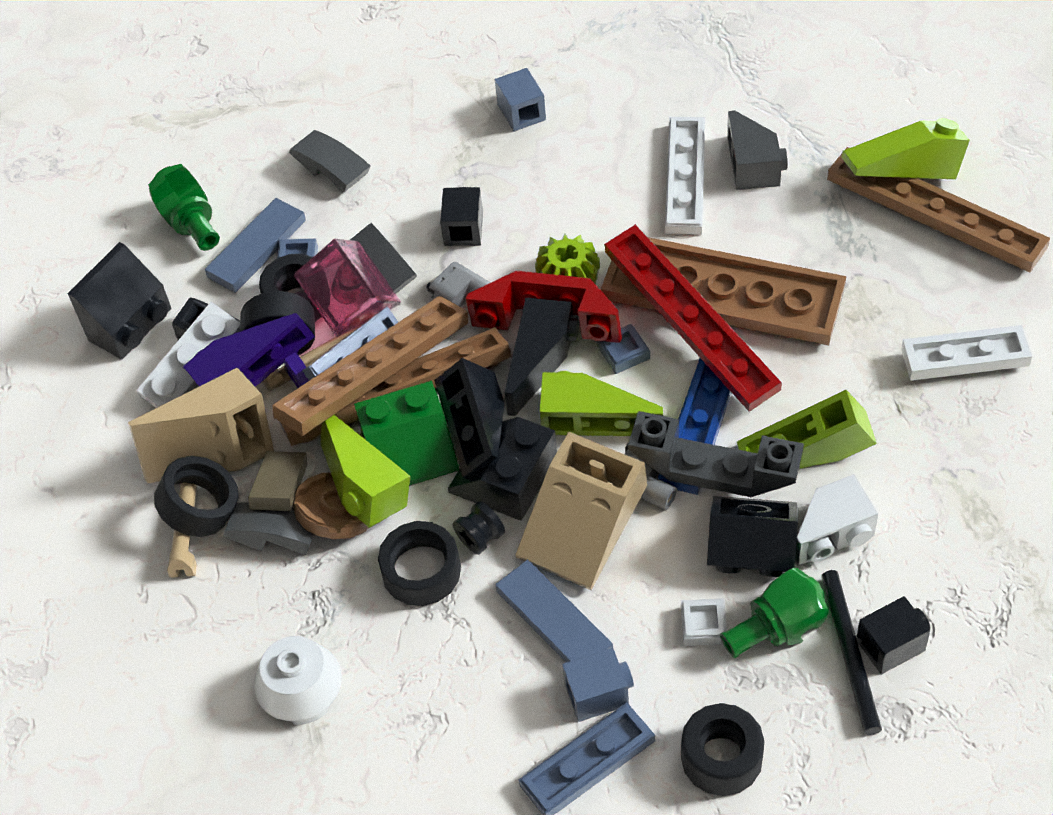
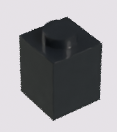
M480 187L443 188L440 224L444 246H481L483 206Z
M903 596L861 618L856 638L862 650L882 675L926 651L930 635V624L923 611L917 607L914 608L907 598Z

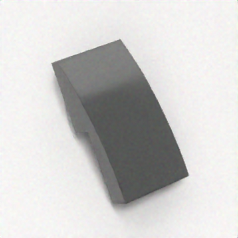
M313 130L289 151L314 176L322 172L343 193L363 178L371 167L369 163L353 150L317 130Z
M372 222L342 245L387 300L417 277L412 268Z
M249 502L236 504L223 534V537L260 551L263 550L265 542L269 541L303 555L307 554L314 536L313 533L304 529L296 520L294 508L291 511L252 510L249 507Z

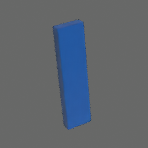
M699 358L678 418L679 438L715 445L732 393L701 358ZM660 473L658 475L659 480L676 487L678 491L695 495L699 493L700 487L669 481Z

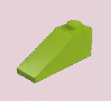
M939 118L937 121L921 120L843 150L841 158L855 176L956 180L970 139L953 120L947 118Z
M568 371L542 372L541 425L555 430L556 435H567L568 432H571L578 436H631L638 411L663 416L662 406L587 374L571 373Z
M847 389L736 441L739 450L757 454L762 435L803 443L804 449L799 469L841 461L877 444L866 410Z
M333 415L322 422L320 444L341 504L352 516H356L370 528L407 507L410 475L337 416Z

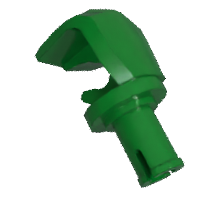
M182 164L167 166L156 173L155 177L148 184L149 193L163 219L178 234L191 235L200 250L207 251L213 249L219 243L220 236L209 223L213 211L198 181Z
M797 567L792 568L772 581L760 597L751 601L752 616L728 631L720 633V638L727 652L734 659L765 639L777 647L784 643L787 645L800 644L804 641L801 636L806 631L818 629L827 619L829 610L824 600V592L820 584L813 577L806 575Z

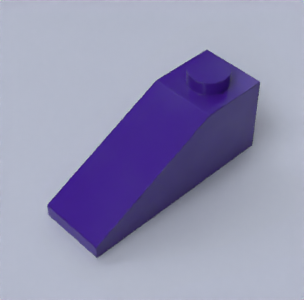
M293 313L214 340L204 349L197 352L183 368L198 386L238 368L256 387L284 363V358L299 351L315 336L299 315Z

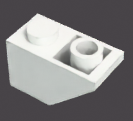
M855 474L816 488L797 536L795 561L798 566L810 561H823L837 550L850 545L852 547L861 546L875 536L879 513Z

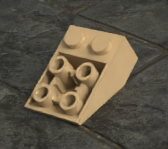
M238 368L128 422L142 472L147 483L160 482L167 466L178 458L187 456L205 457L220 464L230 472L241 470L262 459L267 451H274L262 394Z
M568 432L548 468L515 554L516 558L523 561L528 559L536 567L592 590L646 489L645 463Z

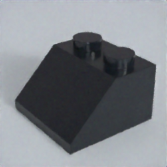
M121 242L67 293L88 341L121 360L132 349L136 348L148 332L157 323L161 322L172 309L163 284Z
M521 417L502 421L498 458L469 480L462 477L461 470L459 469L448 487V493L474 503L482 501L494 511L522 521L539 492L548 468L557 453L555 430Z
M713 496L709 523L707 565L716 566V570L722 573H740L742 568L757 569L759 574L768 577H779L786 571L795 568L798 528L797 502Z

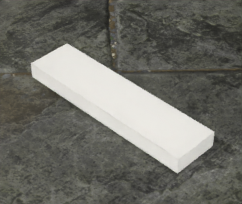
M669 117L665 235H702L705 117Z

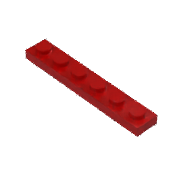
M636 224L604 244L605 253L749 412L781 391L782 382Z

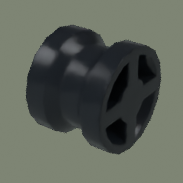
M478 501L471 507V513L468 516L459 517L452 523L453 529L461 542L477 555L486 550L487 543L491 539H499L505 533V527L498 515L482 501Z

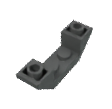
M638 411L628 444L629 451L669 481L747 497H754L795 484L804 449L803 443L763 435L758 454L679 438V419Z

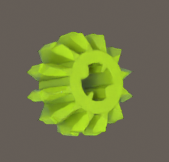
M564 233L561 240L550 237L548 246H539L538 258H536L535 262L536 273L590 278L595 284L598 279V269H600V258L598 253H595L593 243H584L581 235L574 239H569L566 233Z

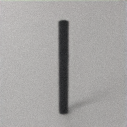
M829 570L824 572L821 578L864 734L874 735L881 732L882 727L838 571Z

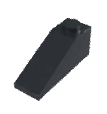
M525 298L504 392L508 416H516L541 388L542 372H555L567 358L570 342H577L579 319L573 318L572 302Z
M461 358L434 381L462 477L469 480L498 458L505 403L495 372Z

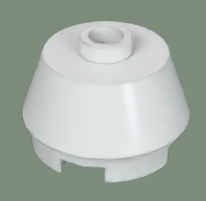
M301 636L282 638L270 645L261 658L254 680L255 696L260 706L277 719L292 721L294 725L314 722L326 715L328 712L327 708L335 700L340 690L342 680L340 665L328 649L308 638Z

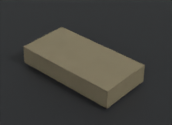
M267 451L248 496L250 509L291 511L296 491L301 484L308 465L307 453Z

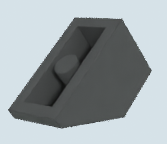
M736 110L728 111L727 140L736 190L780 186L781 171L787 170L788 160L786 148L779 147L777 133Z

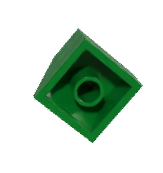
M432 381L354 403L363 438L410 475L409 486L459 470L445 416Z

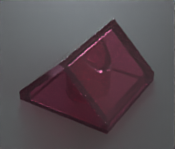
M334 238L294 275L336 338L362 325L387 306L391 310L401 303L359 241Z

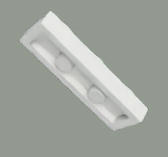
M210 302L136 390L138 395L155 408H158L191 391L197 383L183 366L212 341L240 332V322Z
M1022 325L903 339L901 348L910 381L1030 366L1033 357Z

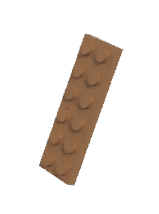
M648 237L728 325L829 346L845 290L847 276ZM611 260L601 287V291L610 301L656 310Z

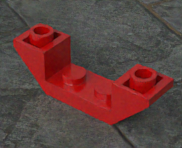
M514 271L468 293L466 296L467 308L473 327L509 330L516 310H523L525 298L572 302L573 315L579 316L582 339L620 343L622 339L618 309L590 278Z

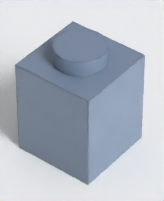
M528 68L494 79L497 105L514 132L546 120L544 94Z
M613 648L562 664L564 685L578 722L615 711L627 702L629 704L628 689L634 687L633 678L627 662L619 663Z

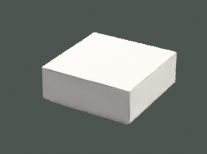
M724 598L681 600L684 646L723 644L720 633L727 631Z

